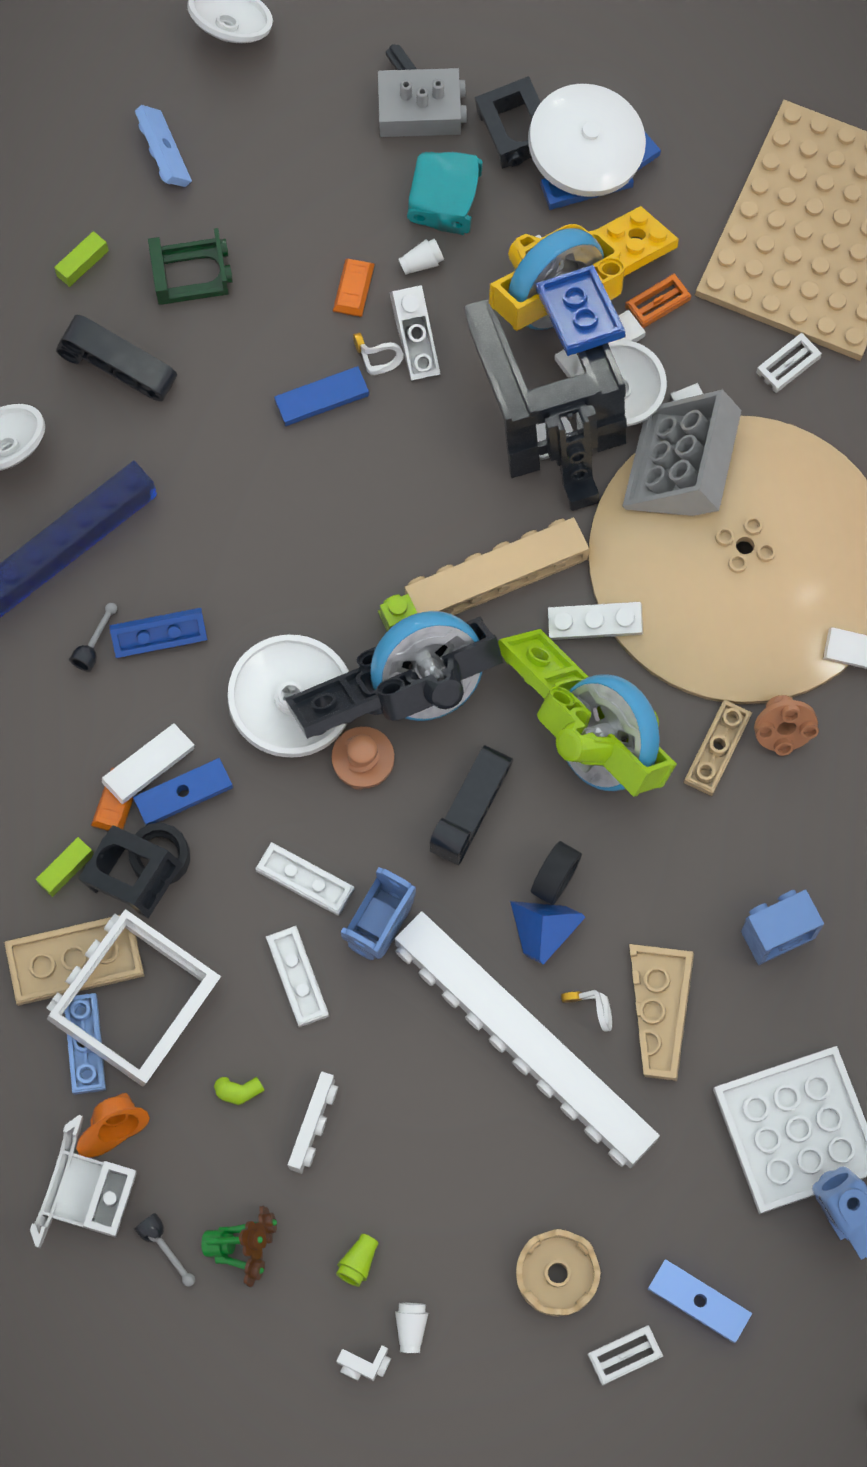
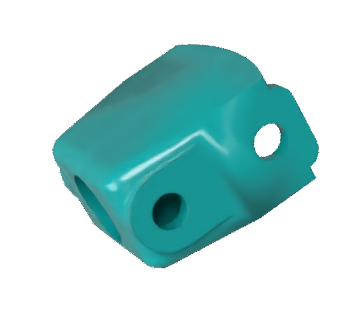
M457 152L421 153L417 158L408 200L407 218L413 223L426 225L442 232L459 235L469 233L471 230V217L467 214L475 198L478 177L482 175L483 161L477 158L476 155Z

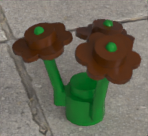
M264 1206L259 1207V1222L248 1221L242 1225L232 1227L220 1226L218 1230H206L201 1241V1248L205 1257H215L216 1264H228L244 1269V1284H247L248 1287H252L255 1281L260 1280L265 1268V1261L262 1260V1249L266 1247L267 1243H272V1233L277 1231V1221L274 1214L270 1213L268 1207ZM236 1233H240L237 1237H234L233 1235ZM236 1244L243 1246L244 1256L251 1257L247 1262L228 1257V1254H233Z

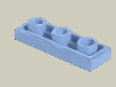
M144 105L139 106L135 110L139 120L138 126L140 131L146 136L150 146V154L156 159L161 179L169 185L188 186L192 180L161 110Z
M97 994L76 995L65 1010V1018L102 1043ZM67 1034L72 1093L76 1095L106 1091L103 1059L87 1047H79L80 1042Z
M666 1259L648 1287V1290L733 1343H736L752 1315L745 1308ZM695 1296L704 1298V1307L700 1308L694 1304Z

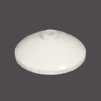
M188 0L187 4L191 18L203 31L226 42L252 43L269 34L273 23L271 12L260 0Z
M616 340L608 343L625 382V416L627 426H632L650 418L661 406L667 387L666 374L660 360L651 350L633 341ZM581 363L577 370V375L585 373Z
M11 404L0 407V471L11 468L25 460L40 444L45 432V421L35 407L26 404Z

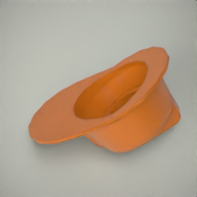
M127 1093L103 1100L94 1108L90 1120L91 1126L82 1133L77 1141L76 1149L78 1154L93 1158L112 1150L124 1140L146 1127L150 1119L148 1112L142 1108L135 1107Z

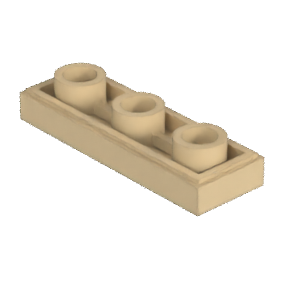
M723 700L684 780L685 784L710 796L713 795L752 712ZM719 743L723 746V749L718 750L713 745Z

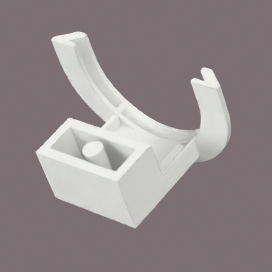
M81 1115L75 1117L64 1127L61 1149L45 1199L35 1223H32L30 1228L34 1244L37 1248L42 1246L52 1219L115 1238L121 1224L137 1172L114 1163L101 1162L74 1153L83 1122Z

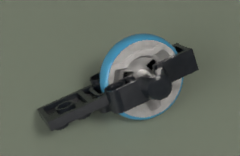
M426 611L404 618L391 627L376 647L362 652L356 660L359 668L289 696L285 700L288 709L307 739L312 736L322 735L327 730L343 723H350L367 713L372 715L383 714L386 719L392 721L404 718L415 721L433 720L443 717L463 705L477 688L482 672L504 662L497 637L489 631L480 616L465 622L459 617L446 612Z

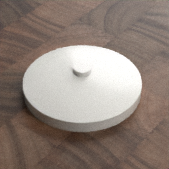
M594 84L568 85L549 94L537 107L528 132L530 154L541 174L556 187L579 196H602L622 188L637 172L645 153V131L637 112L619 94Z
M279 635L265 639L246 651L232 671L228 685V707L231 718L240 734L261 751L275 756L291 758L311 755L334 742L342 733L347 723L331 728L322 735L312 736L307 739L288 709L285 698L349 671L341 658L331 648L313 638L301 635Z

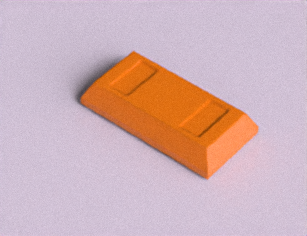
M346 258L333 312L362 317L375 266L374 263Z
M104 787L91 826L109 831L112 825L123 829L134 800L133 797L124 804H121Z

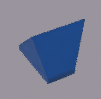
M510 901L523 953L528 958L543 965L585 919L582 913L567 906Z

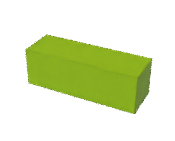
M93 231L54 267L56 276L70 287L109 251L107 242Z
M77 837L36 878L37 883L53 897L92 858L94 854L92 849Z

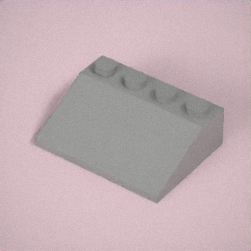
M723 389L663 403L650 418L643 421L623 502V507L626 510L688 516L719 511L742 411Z

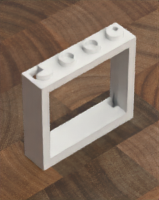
M125 909L121 916L114 914L104 927L108 934L103 941L95 940L85 953L89 960L81 969L76 966L65 982L70 986L62 996L57 992L47 1006V1009L51 1011L47 1020L143 1087L221 976ZM124 928L201 981L140 1069L62 1016Z

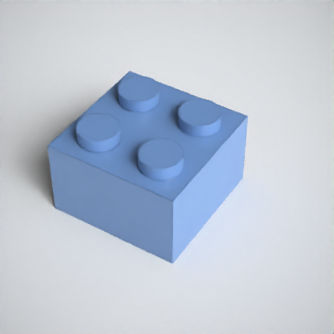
M791 890L778 897V903L769 907L764 903L749 911L750 916L745 919L746 922L741 933L758 965L817 937L824 922L807 890L799 893Z

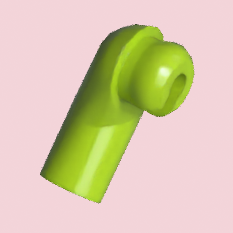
M257 1076L243 1085L231 1082L227 1077L219 1078L214 1084L216 1095L221 1100L236 1105H241L265 1091Z

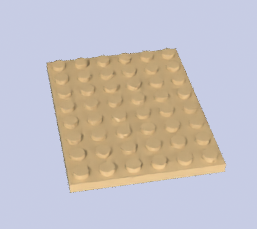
M783 100L696 289L695 296L795 336L803 333L810 342L861 361L867 347V131Z

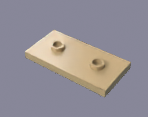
M112 917L5 941L16 1004L19 1006L53 998L57 992L64 995L70 986L65 981L76 966L82 969L89 958L85 956V953L95 940L103 941L108 934L104 927ZM124 928L80 991L144 977L136 935Z

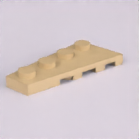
M629 944L643 1074L645 1077L677 1081L694 953L693 951Z

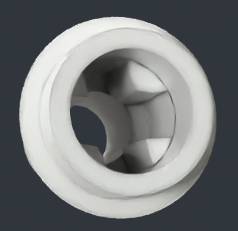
M434 238L430 241L425 239L398 260L405 275L437 267L439 266L438 263L444 260V257Z
M399 1303V1309L395 1311L400 1352L420 1353V1346L429 1314L425 1312L426 1304Z

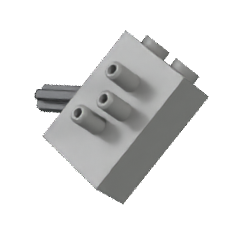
M392 44L386 50V56L396 70L378 71L380 137L461 135V123H467L466 105H461L460 98L466 97L465 80L459 79V68L416 69L402 47L398 44Z

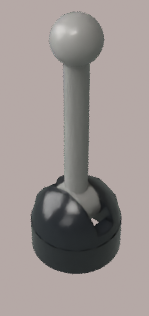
M108 603L105 606L106 613L88 645L78 646L73 651L69 661L75 667L90 672L94 667L97 656L93 647L110 616L117 612V605L115 603Z
M156 1213L146 1218L134 1228L143 1240L157 1242L182 1276V1283L185 1286L190 1287L195 1283V1276L187 1273L161 1238L164 1226Z

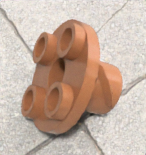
M778 695L771 698L766 704V709L758 715L754 724V731L758 742L763 747L775 751L780 756L789 755L794 749L805 745L819 733L818 720L813 708L804 702L793 700L787 695Z
M371 727L352 728L344 732L333 746V769L345 784L356 790L377 786L393 770V746L387 736L377 729Z

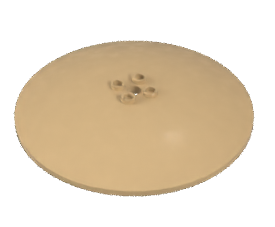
M740 416L719 511L696 516L626 510L623 507V502L635 453L623 464L608 484L599 501L590 533L588 561L590 580L597 604L642 603L643 635L614 636L622 648L639 665L666 684L685 693L712 701L723 702V700H726L733 704L767 703L771 698L778 695H787L792 698L827 683L849 666L823 659L828 630L831 627L867 635V479L845 455L816 435L794 425L768 418ZM742 541L748 542L752 545L753 551L749 554H742L737 550L736 545Z

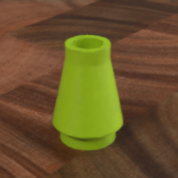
M361 1234L358 1241L337 1264L339 1269L336 1275L346 1283L359 1287L362 1281L367 1280L374 1253L379 1244L378 1241L369 1235Z

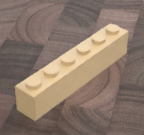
M574 517L568 520L558 519L552 522L549 528L539 532L537 530L529 531L515 542H502L496 545L493 551L483 555L481 553L473 554L466 558L463 563L456 566L446 565L440 568L436 574L427 578L424 576L417 577L405 586V595L409 594L417 613L440 611L456 615L588 560L589 547Z

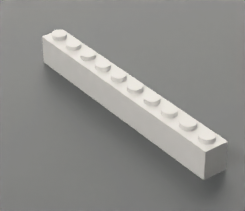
M422 911L395 937V946L397 947L395 952L407 964L413 962L421 970L418 974L430 986L434 984L439 986L444 991L442 997L453 1008L459 1005L467 1013L465 1016L466 1020L478 1031L483 1028L491 1036L488 1039L489 1042L499 1052L503 1053L506 1050L514 1058L512 1063L524 1075L530 1073L539 1082L536 1086L548 1098L552 1096L557 1098L562 1103L560 1109L573 1121L578 1118L586 1126L584 1132L595 1143L598 1144L602 1141L610 1149L608 1152L609 1156L618 1165L623 1167L626 1164L631 1169L658 1140L660 1135Z

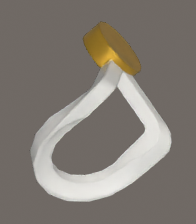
M361 333L353 334L356 350L362 354L366 370L370 375L389 372L402 362L404 354L396 343H383L368 348L364 344ZM387 349L396 351V356L389 363L376 366L370 365L367 354Z
M596 990L584 993L568 992L561 994L563 1003L596 999L597 1014L602 1030L604 1032L612 1030V1013L606 995Z

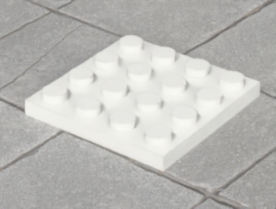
M837 1046L713 1088L759 1214L814 1196L812 1190L814 1183L819 1181L820 1177L827 1171H835L839 1167L844 1166L860 1179L867 1178V1123Z

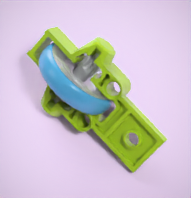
M541 629L499 639V648L505 662L511 665L524 678L525 682L544 698L537 717L556 737L558 753L567 761L568 765L580 779L600 790L620 791L626 789L633 797L655 788H662L677 763L659 747L658 716L648 699L634 684L622 677L609 674L588 677Z

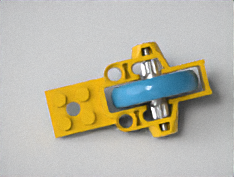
M641 206L589 232L580 225L568 224L542 238H537L530 234L521 235L511 244L508 252L515 271L490 284L489 304L492 309L496 310L513 326L515 331L524 327L535 330L553 328L552 322L536 291V283L594 265L610 300L621 294L624 276L678 248L679 238Z

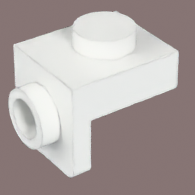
M381 1345L373 1364L344 1349L341 1350L336 1362L343 1366L340 1371L341 1373L357 1381L361 1375L374 1381L377 1375L384 1376L391 1358L386 1356L388 1348Z

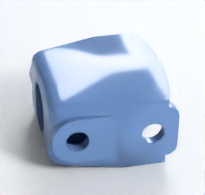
M380 867L376 871V880L347 929L343 927L341 930V938L348 942V946L354 952L369 960H374V958L380 959L385 955L408 916L416 894L415 886Z
M842 1166L835 1171H827L820 1177L819 1181L814 1183L812 1187L813 1193L839 1239L846 1238L849 1240L861 1260L865 1257L867 1258V1185L847 1167Z

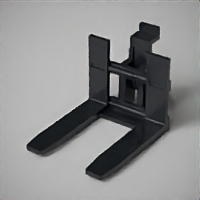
M482 300L466 305L465 313L470 334L504 419L511 478L540 470L539 455L548 454L551 461L555 460L557 466H560L562 485L572 511L599 503V491L592 473V449L596 448L597 452H601L626 444L627 428L624 398L626 397L625 382L608 343L577 353L585 372L584 374L529 390L525 385L499 319L489 302ZM576 413L577 430L566 433L561 418L565 417L569 421L573 419V414ZM545 423L546 440L538 442L536 424Z

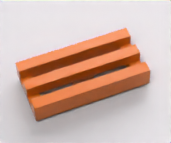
M674 273L627 301L625 308L631 311L641 327L645 328L690 301L691 294ZM670 286H676L674 289L670 290L664 295H660L659 297L655 298L652 302L648 303L642 308H637L638 305L642 304L643 302L647 301L653 296L659 294L660 292L664 291ZM681 293L680 296H678V297H676L675 299L671 300L670 302L664 304L663 306L659 307L658 309L654 310L653 312L649 313L648 315L643 316V315L647 314L648 312L652 311L653 309L657 308L658 306L662 305L663 303L667 302L668 300L672 299L673 297H675V296H677V295H679V294Z

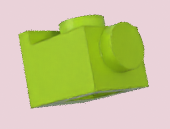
M409 594L403 596L393 595L383 602L384 604L380 605V610H378L386 631L404 618L417 614Z

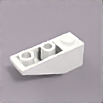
M422 285L389 292L411 381L439 375L440 369Z

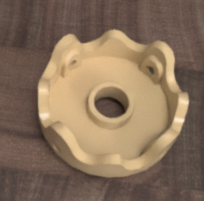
M561 1229L548 1231L531 1238L521 1251L516 1268L517 1285L523 1298L535 1310L551 1316H567L585 1307L596 1293L601 1274L597 1257L590 1242L584 1237ZM560 1264L565 1267L567 1278L564 1282L554 1283L550 1280L548 1270L552 1265Z

